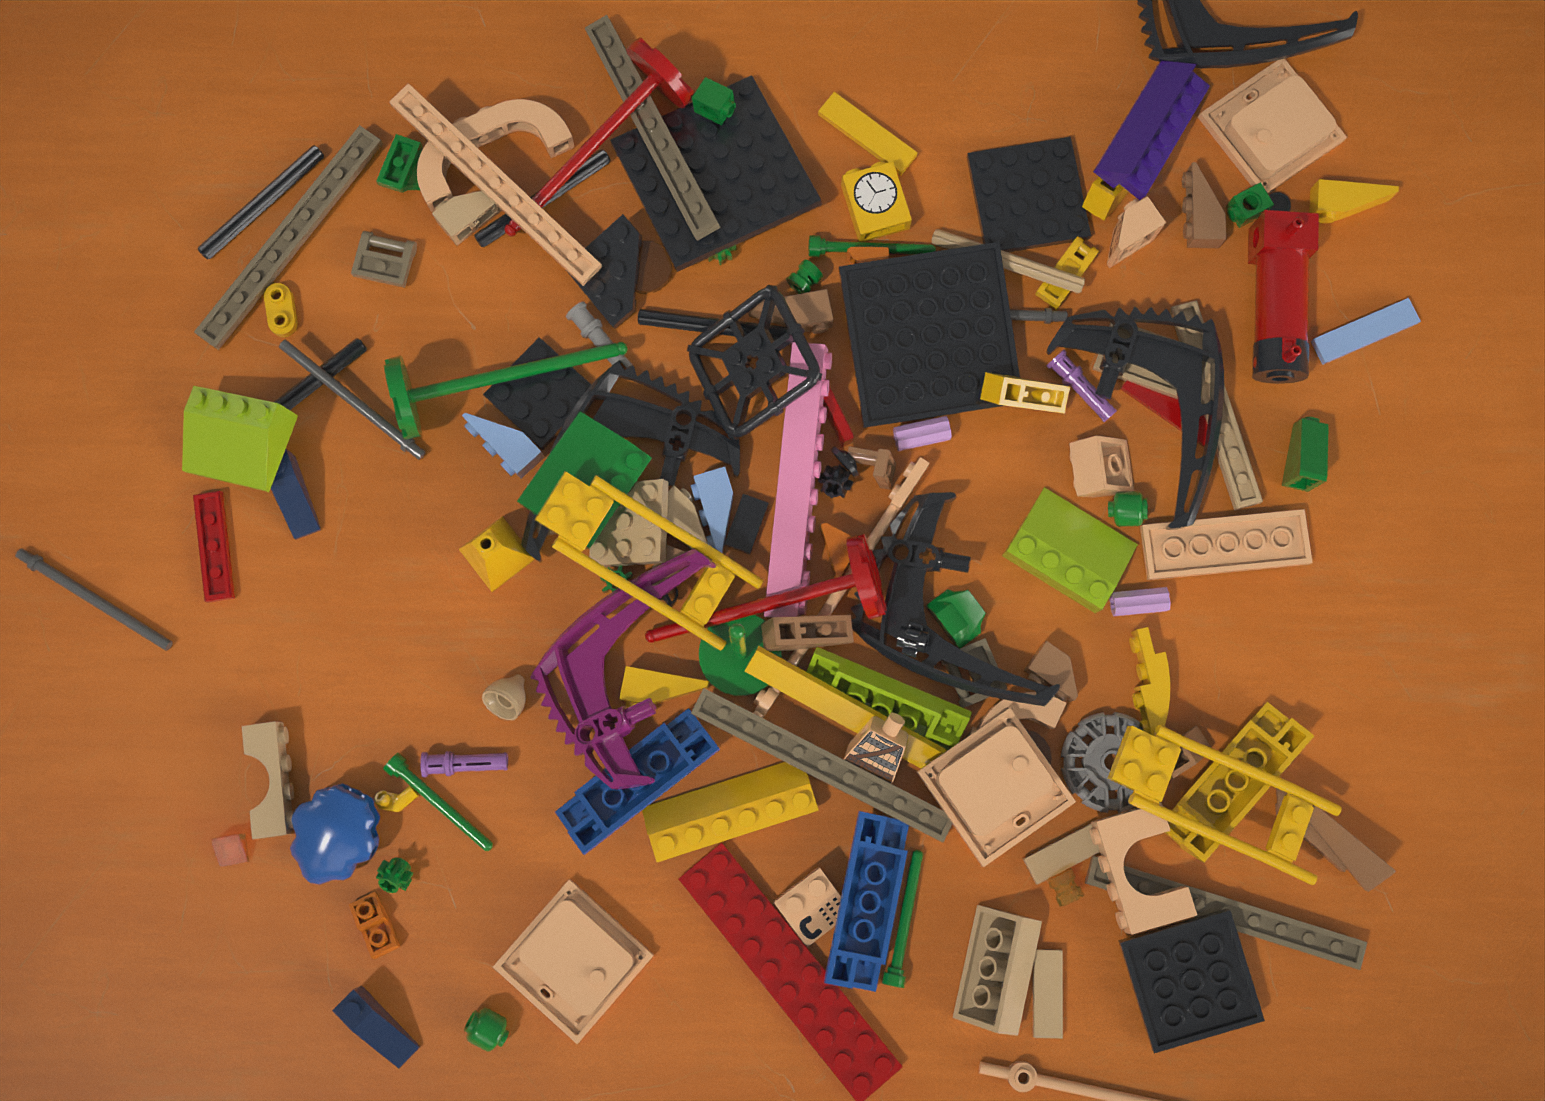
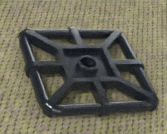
M767 285L732 311H726L723 314V318L697 336L691 345L687 347L691 365L704 389L703 395L706 400L710 401L722 428L730 439L738 440L772 416H779L784 412L783 409L812 389L817 384V381H821L822 378L818 361L803 335L804 329L802 325L797 323L784 296L774 285ZM764 301L758 327L746 335L738 319ZM775 305L788 328L787 333L776 341L773 340L769 332ZM729 326L738 341L724 352L701 348ZM795 341L809 370L787 366L779 351ZM699 355L722 360L729 375L713 385ZM753 357L759 359L756 362L757 367L755 369L750 367V361ZM785 374L806 378L779 399L771 386L772 383ZM735 385L740 397L732 423L719 395ZM763 391L768 400V406L745 422L751 398Z

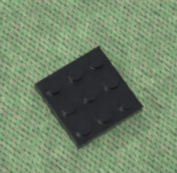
M538 337L511 366L559 355ZM573 367L493 384L483 395L538 447L544 450L559 434L567 417L591 384Z

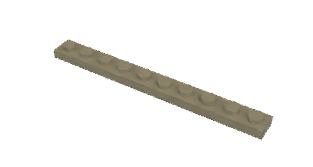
M605 15L585 27V30L624 102L643 81L628 56L612 22ZM649 95L633 111L631 117L690 230L698 241L721 227L653 99Z
M359 125L194 331L195 334L217 350L221 348L265 293V290L273 283L383 145L379 138Z
M703 688L691 712L696 717L940 842H944L952 826V822L943 810Z
M1091 856L1084 883L1107 890V884H1110L1107 873L1102 872L1098 857ZM1124 866V873L1129 884L1136 891L1144 895L1155 894L1179 886L1189 887L1197 912V916H1193V918L1228 908L1231 910L1238 932L1361 970L1367 946L1365 941Z

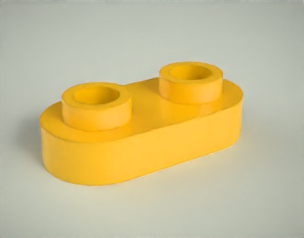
M275 283L270 285L264 293L268 326L275 335L289 337L296 331L298 326L294 296L287 286ZM281 293L280 298L275 300L274 295ZM280 318H285V322L282 325L277 324Z

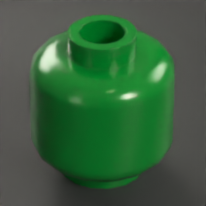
M1139 491L1117 492L1114 495V501H1108V517H1114V522L1117 526H1140L1144 519H1148V498H1143L1142 493Z
M482 1008L479 1011L474 1010L464 1027V1031L467 1032V1041L487 1052L492 1051L497 1045L502 1047L509 1035V1031L506 1030V1018L488 1008Z

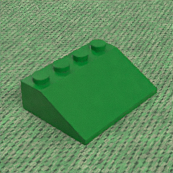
M579 411L517 502L535 515H538L564 472H568L588 486H590L592 480L597 475L618 490L628 494L652 457L628 440ZM615 500L613 501L614 503L585 549L591 548L620 503Z

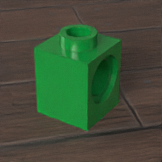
M707 77L704 78L692 96L694 112L720 125L723 124L727 117H731L736 107L733 90Z
M1260 182L1233 196L1226 205L1227 214L1230 220L1235 222L1238 228H1241L1256 220L1264 210H1270L1274 203ZM1243 203L1249 204L1252 210H1247Z

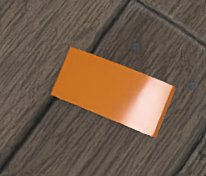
M376 892L349 904L357 930L362 932L372 959L375 960L400 947L392 924Z

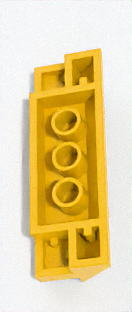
M1267 702L1222 753L1279 777L1313 739L1314 735L1292 717L1288 719ZM1214 761L1172 811L1229 835L1271 786ZM1169 821L1170 831L1164 832L1180 845L1182 850L1203 863L1220 845V843Z
M786 762L649 805L642 810L647 835H649L656 862L819 811L807 773Z

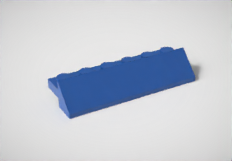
M688 708L669 724L663 723L628 750L640 774L653 777L655 779L654 783L616 790L611 789L595 776L574 792L576 796L556 810L555 813L568 830L572 840L582 854L585 855L718 752L720 748ZM605 768L604 771H605V772L608 774V776L613 780V777L611 776V774L609 773V771Z
M862 811L858 812L824 979L826 984L876 992L881 964L885 965L908 852L904 848L909 825L897 819Z

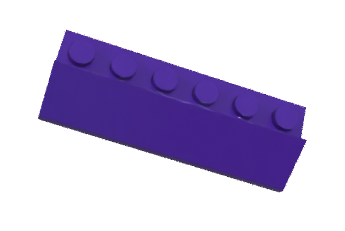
M1161 61L1158 63L1093 171L1112 188L1120 184L1139 200L1147 195L1210 87L1193 72L1196 64Z

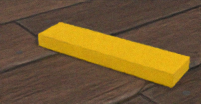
M835 92L818 111V115L877 159L886 163L894 162L896 172L899 175H902L917 157L918 152Z

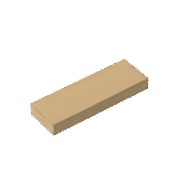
M1091 823L1023 858L1035 884L1038 885L1100 852L1098 845L1093 844L1089 829L1092 828Z
M1036 949L1033 962L1034 1038L1063 1039V950Z

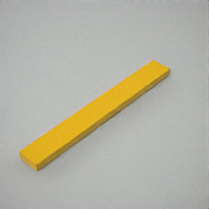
M758 646L746 666L745 672L857 734L872 717H878L884 721L888 718ZM902 726L901 729L908 733L906 747L902 756L904 760L922 769L947 751V749Z

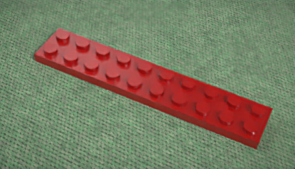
M722 842L678 878L855 1101H865L903 1068L843 991L836 985L824 983L826 970Z

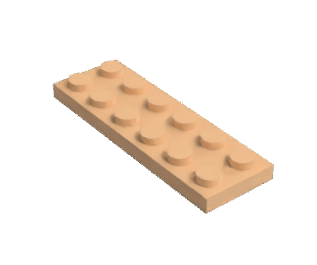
M1305 509L1195 520L1192 526L1177 530H1166V526L1171 522L1140 526L1147 580L1300 566L1313 563Z

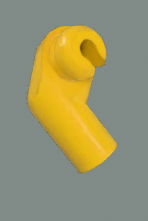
M411 786L407 787L400 794L382 790L377 792L374 801L382 810L399 812L415 800L419 794Z

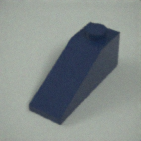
M285 449L271 490L294 539L297 540L321 531V527L296 456Z
M362 985L353 989L332 1010L353 1033L398 1069L421 1047Z

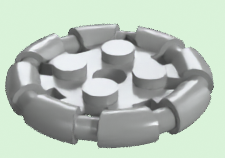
M1104 712L1084 718L1078 723L1079 726L1074 732H1069L1061 751V757H1063L1064 768H1061L1067 787L1072 794L1076 793L1082 799L1081 803L1100 812L1108 813L1109 810H1117L1120 813L1135 808L1136 806L1128 803L1133 790L1107 779L1110 770L1105 766L1104 760L1108 754L1116 756L1127 726H1134L1144 731L1140 726V722L1129 715L1114 712L1113 715H1105ZM1106 726H1113L1115 734H1106ZM1086 734L1093 738L1088 746L1082 741ZM1075 757H1083L1081 760L1083 768H1075ZM1088 779L1096 785L1091 791L1084 786ZM1108 790H1117V798L1109 799Z

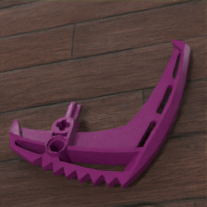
M692 549L645 572L630 582L654 597L661 599L703 567L716 568V565L707 556ZM684 567H687V568L683 569L682 571L678 572L677 574L673 575L672 577H670V578L666 579L665 581L661 582L660 584H658V585H656V586H653V585H652V584H654L655 582H657V581H659V580H661V579L667 577L668 575H670V574H672V573H674V572H676V571H678V570H680V569H682V568H684ZM619 588L601 599L577 618L545 652L531 675V679L539 681L536 692L546 694L541 706L551 707L548 719L558 720L556 732L566 733L564 743L566 745L575 744L574 755H585V766L611 789L616 790L639 787L655 782L653 777L640 774L623 737L627 736L635 728V723L656 714L657 709L651 698L629 708L621 706L617 709H612L608 699L604 677L605 655L622 633L650 608L636 599L613 618H607L608 614L633 597ZM598 624L599 628L569 654L568 649ZM557 666L579 721L576 729H574L562 710L548 678V674ZM594 728L595 736L590 740V731ZM593 750H595L600 760L613 777V780L599 765V763L593 755Z

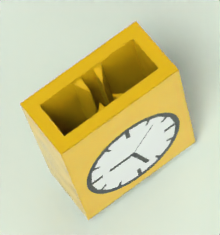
M881 161L873 164L870 168L864 170L856 168L842 175L841 187L859 242H866L910 229L912 219L894 162L886 163Z

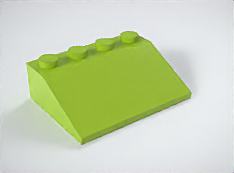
M193 386L184 409L182 471L269 492L298 415L279 403Z
M1044 487L1002 556L1096 614L1104 608L1138 544Z

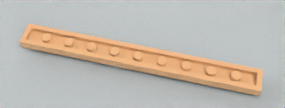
M407 84L390 101L391 106L582 286L602 268L601 263L410 84Z

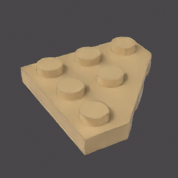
M664 479L639 481L628 496L667 519L668 481ZM620 504L591 546L589 557L605 567L665 563L667 532Z

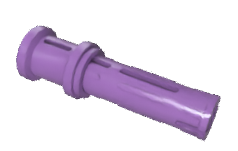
M1064 349L1047 367L1049 369L1052 368L1063 379L1062 383L1064 385H1070L1105 422L1117 410L1106 399L1095 395L1096 388L1082 374L1081 366L1077 367L1066 356L1067 352Z
M446 751L445 754L428 755L427 752H422L421 754L422 777H428L429 774L452 776L455 772L508 770L507 753L454 755L453 752Z

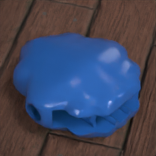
M342 783L317 790L311 801L304 802L297 807L291 819L296 838L293 840L290 850L292 856L299 864L303 877L308 882L321 885L332 880L348 879L355 871L357 863L368 861L374 856L379 845L376 826L380 820V815L374 806V798Z

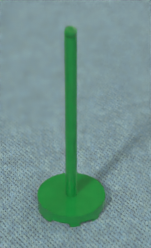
M618 342L617 344H608L413 389L402 356L386 359L384 371L389 395L393 399L396 420L405 440L422 436L416 406L418 401L625 355L628 347L624 342Z
M752 615L707 628V630L726 641V645L721 651L702 639L699 646V662L702 672L716 689L733 696H747L755 694L768 686L767 683L745 672L746 666L758 646L764 648L761 624L766 622L765 620ZM769 651L782 658V651Z

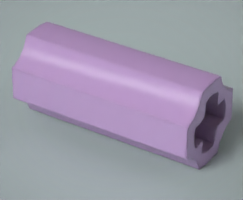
M947 416L902 425L893 429L898 451L948 441L952 438Z
M1167 587L1113 592L1110 596L1111 613L1113 616L1170 610L1171 602Z

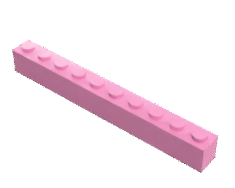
M792 342L790 367L809 370L796 343ZM808 343L818 361L820 373H822L821 381H817V384L812 389L786 406L766 597L808 586L810 582V571H806L807 560L812 558L813 544L809 543L810 532L814 533L816 518L812 516V507L817 505L818 489H814L815 478H819L821 473V462L817 461L818 450L822 451L824 444V435L820 434L821 423L825 424L827 414L826 407H823L824 396L829 394V380H825L826 369H831L832 353H828V348L825 344ZM789 375L787 392L806 378ZM807 600L766 611L764 616L773 618L805 615Z

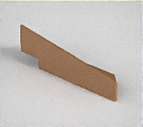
M1276 788L1277 804H1275L1277 815L1283 797L1287 795V792ZM1314 805L1312 806L1314 810L1303 839L1340 872L1348 870L1367 892L1396 872L1322 809Z

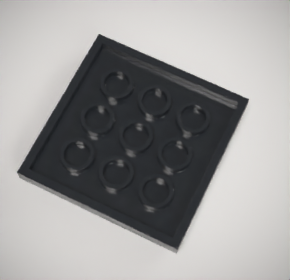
M1071 137L967 153L966 158L983 244L1000 242V249L1002 251L1014 252L1071 243L1077 236L1083 240L1090 239L1091 232L1086 209L1082 207L1084 199Z
M1226 908L1118 940L1154 1054L1265 1021L1230 909Z

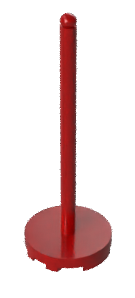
M641 37L633 41L626 49V52L646 79L534 195L532 200L541 208L655 88L680 108H684L691 101L694 91L681 78L682 74L658 49H652ZM511 220L504 230L508 236L513 237L522 228Z
M865 534L852 536L846 540L852 570L851 574L714 611L707 624L704 625V628L853 587L857 588L862 606L869 619L885 615L887 607L881 589L882 583L872 549H869ZM671 623L653 628V630H647L645 639L649 643H654L655 641L658 642L687 634L690 631L677 623Z

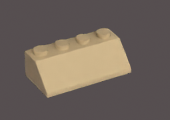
M977 905L953 1018L995 1033L1018 1036L1042 921Z

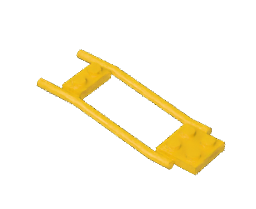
M564 472L535 518V521L559 535L552 544L554 549L666 616L720 651L725 647L726 641L704 628V625L709 621L733 581L734 576L740 577L757 589L763 583V579L618 490L597 475L592 480L590 486H588L568 472ZM614 500L701 552L715 563L716 568H705L681 607L680 612L582 553L614 503Z
M1157 725L1154 736L1134 726H1127L1107 779L1133 790L1128 800L1129 804L1266 863L1310 885L1316 883L1317 875L1292 864V862L1296 861L1314 810L1312 806L1314 805L1338 816L1342 809L1340 805L1292 782L1182 736L1162 725ZM1180 747L1287 792V795L1283 797L1265 848L1267 851L1159 805V802L1163 800L1181 752Z

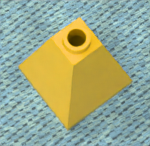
M503 516L459 549L491 592L495 591L535 560L521 545L522 540Z

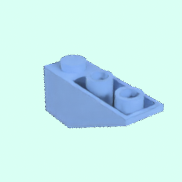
M468 413L462 415L467 421L464 427L474 437L480 435L485 440L482 446L492 457L498 454L502 458L503 462L500 465L510 476L516 473L522 479L545 458L538 447L523 432Z
M725 467L695 475V484L690 485L695 501L701 500L703 510L698 512L702 525H708L711 533L710 536H706L708 545L723 553L733 502V491Z

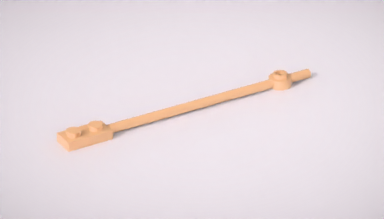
M920 457L916 464L911 461L903 474L906 480L902 486L896 484L888 498L892 501L867 539L869 549H872V551L929 465V462ZM849 566L844 575L852 573L851 566ZM847 589L831 593L817 616H830ZM809 648L794 650L787 662L797 667ZM770 686L767 692L762 689L753 702L757 705L753 714L763 718L780 691Z
M1016 1061L1010 1067L980 1062L979 1073L1008 1079L1009 1084L1019 1092H1028L1036 1085L1106 1101H1162L1037 1074L1035 1069L1026 1061ZM1022 1072L1028 1075L1025 1082H1019L1018 1076Z

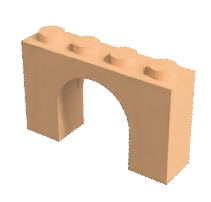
M1140 808L1091 821L1090 836L1093 844L1098 845L1101 856L1098 857V862L1102 872L1107 873L1110 884H1107V891L1111 901L1116 902L1119 912H1116L1115 916L1121 930L1124 929L1125 933L1132 935L1197 916L1189 887L1179 886L1155 894L1144 895L1136 891L1129 884L1124 873V858L1128 849L1141 839L1170 831L1168 821Z

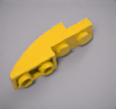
M1146 627L1131 632L1132 637L1129 639L1131 650L1137 654L1139 662L1136 665L1138 677L1144 682L1143 686L1134 688L1135 693L1132 695L1136 710H1140L1142 721H1139L1140 726L1145 732L1154 736L1157 725L1165 727L1170 702V674L1166 652L1155 654L1149 629Z

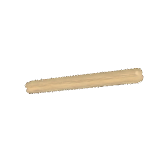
M936 229L932 236V243L946 249L981 245V243L940 229ZM1001 250L1003 268L1076 293H1080L1084 287L1085 279Z

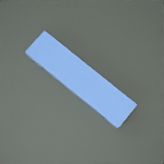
M1407 298L1314 338L1311 343L1322 365L1412 327L1421 322L1410 299Z

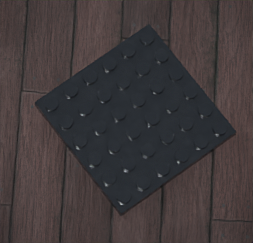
M752 75L727 86V88L733 90L736 107L731 117H727L722 125L695 113L693 102L687 104L684 108L676 109L662 116L721 227L698 241L690 230L638 129L635 128L610 140L621 165L677 272L822 205L821 198Z
M1000 242L839 266L863 428L1006 406L980 399L985 372L1020 378Z

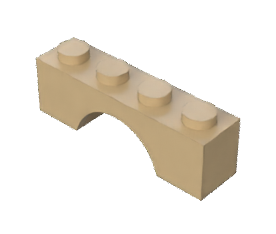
M276 721L242 726L244 754L262 762L268 771L270 781L269 790L264 800L257 807L250 810L252 839L294 834L291 821L295 812L292 811L291 800L294 799V787L292 783H289L288 773L292 769L290 756L286 753V744L289 742L288 729L284 727V723Z

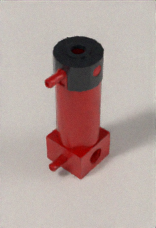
M1264 210L1248 229V264L1256 265L1255 330L1252 359V378L1256 381L1285 384L1303 381L1309 376V259L1318 251L1319 213Z

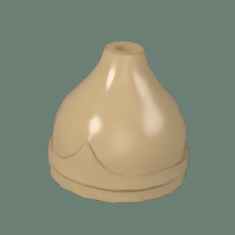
M515 675L511 678H501L493 682L485 689L482 695L486 708L499 718L515 720L520 716L525 707V679L521 675Z

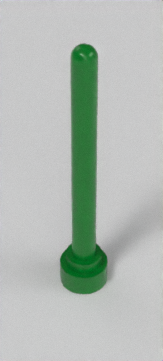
M809 235L808 245L809 257H820V254H825V252H847L850 247H889V254L916 255L936 251L935 246L932 244L826 241L825 238H820V235Z
M396 753L386 763L383 770L391 777H401L484 851L492 849L493 843L408 769L407 760L400 753Z
M920 850L912 852L891 967L887 968V972H884L882 984L904 988L906 976H904L905 970H902L923 859V853Z

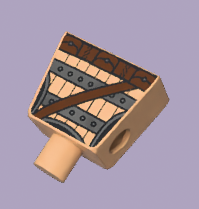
M890 713L886 721L878 717H872L848 744L844 760L892 784L908 739V733L901 729L905 720L896 713Z

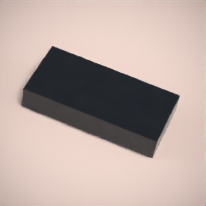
M743 494L724 545L750 555L769 503Z

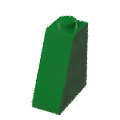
M1304 417L1293 424L1281 486L1309 492L1327 482L1329 424L1321 423L1320 419L1315 417Z

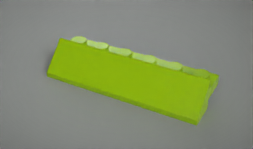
M816 647L806 671L887 717L890 713L900 715L905 720L903 726L947 750L959 743L972 714V711L819 647Z

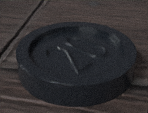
M1274 192L1269 195L1274 203L1270 210L1290 211L1291 202L1285 194Z

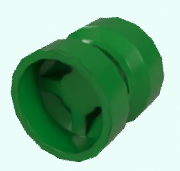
M804 259L799 264V269L795 273H791L786 278V281L796 293L803 294L811 292V287L823 279V274L812 262Z

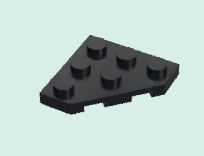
M624 214L585 248L601 263L602 268L584 286L568 272L615 329L636 310L635 292L639 277V249L642 244V235Z

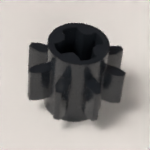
M841 464L833 467L827 465L824 473H821L818 482L823 483L820 491L832 499L838 496L844 498L847 490H851L853 481L848 479L851 472L847 471Z
M910 621L909 627L901 626L897 638V646L903 647L902 653L904 655L916 658L917 652L925 653L930 633L923 631V624Z

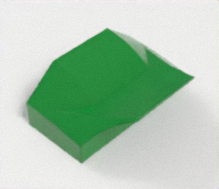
M396 134L376 180L377 184L401 193L407 190L421 191L417 180L418 160L423 150L421 142Z
M947 589L925 606L957 648L961 649L981 634L980 626L986 612L969 590L954 592Z

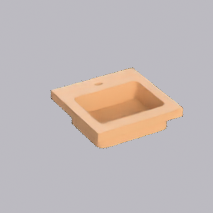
M1285 59L1277 60L1201 112L1198 116L1199 120L1249 184L1253 187L1261 182L1267 194L1340 145L1347 138L1336 124L1334 117Z
M1011 708L1003 711L917 771L982 867L988 865L1076 802ZM1023 817L1024 821L1017 826L1016 821Z
M569 879L497 961L493 968L578 1044L654 954L576 883ZM542 989L547 990L550 993V997H547L542 992Z

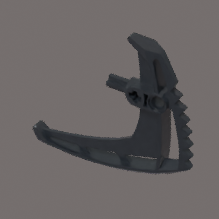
M1138 0L1137 5L1144 8L1138 18L1146 22L1141 28V32L1149 35L1144 45L1153 49L1148 58L1158 62L1171 61L1196 64L1195 68L1250 66L1315 51L1351 39L1358 20V12L1354 11L1348 19L1319 24L1270 28L1237 27L1217 23L1200 0H1162L1174 40L1178 47L1162 49L1155 27L1152 0ZM1337 30V31H1334V32H1331V33H1327V34H1324V35H1321V36H1317V37H1314V38H1310V39H1307V40L1298 41L1300 38H1303V37H1308V36H1312V35H1316V34H1320V33H1325V32ZM1286 41L1285 45L1243 50L1246 45ZM1191 48H1233V51L1193 53Z
M1134 307L1130 315H1127L1121 308H1118L1114 317L1106 310L1067 317L1049 344L1046 353L1050 355L1058 347L1103 355L1099 367L1102 370V374L1095 395L1102 399H1111L1117 378L1123 375L1127 363L1156 374L1176 389L1181 417V462L1173 522L1166 526V530H1177L1192 526L1211 473L1223 414L1224 365L1221 344L1213 320L1210 319L1202 323L1198 315H1195L1187 321L1183 311L1172 317L1168 309L1157 315L1152 307L1145 314H1142L1137 307ZM1084 321H1107L1111 322L1113 327L1097 325H1075L1073 323ZM1135 322L1178 326L1203 333L1202 349L1173 339L1138 331ZM1125 328L1129 331L1130 338H1121L1117 330ZM1113 354H1117L1119 356L1118 363L1112 362ZM1202 361L1211 365L1210 399L1206 404H1201ZM1203 415H1208L1203 456L1196 459L1195 452L1199 418ZM1195 470H1198L1199 473L1187 511L1184 512L1191 476Z
M619 361L599 376L581 396L567 417L551 449L552 451L579 411L586 414L594 400H604L593 420L623 438L640 437L665 443L662 452L665 460L660 479L668 481V486H675L680 463L685 462L689 449L731 465L733 476L736 478L740 472V438L738 440L729 439L696 421L698 417H703L723 429L715 411H701L702 401L689 402V391L678 394L675 383L664 387L662 376L651 381L648 370L637 376L633 365L623 370ZM619 377L647 386L681 405L677 406L674 410H670L649 402L609 392ZM681 414H686L691 418V422L688 425H680L676 418ZM675 440H679L684 448L679 447V451H674L673 445L670 443L674 444ZM530 511L521 545L536 561L542 562L540 550L550 529L542 525L538 537L534 538L537 526L535 518L537 515Z
M953 492L914 496L890 524L893 535L881 537L884 549L873 550L878 571H880L887 557L894 562L885 598L887 611H885V615H882L881 629L878 630L863 622L865 611L862 603L850 608L856 615V618L851 620L852 629L868 645L886 658L936 682L993 698L1045 707L1060 690L1059 684L1048 687L990 665L955 647L927 626L923 602L926 572H941L942 569L968 573L971 557L946 553L945 548L932 545L944 504L957 498L956 494ZM919 504L904 538L897 539L905 519L914 506ZM900 547H906L909 550L908 556L903 560H898L895 557L896 550ZM929 552H932L935 560H930L929 564H926L922 558L923 556H928ZM857 591V592L854 593V595L860 600V597H859V594H858V591ZM910 621L923 624V631L930 633L925 653L929 654V657L919 662L888 647L887 634L898 638L901 626L909 627ZM944 660L963 669L980 674L982 677L976 682H972L945 673L934 667L939 661ZM1001 681L1034 690L1037 694L1032 695L991 687V683Z

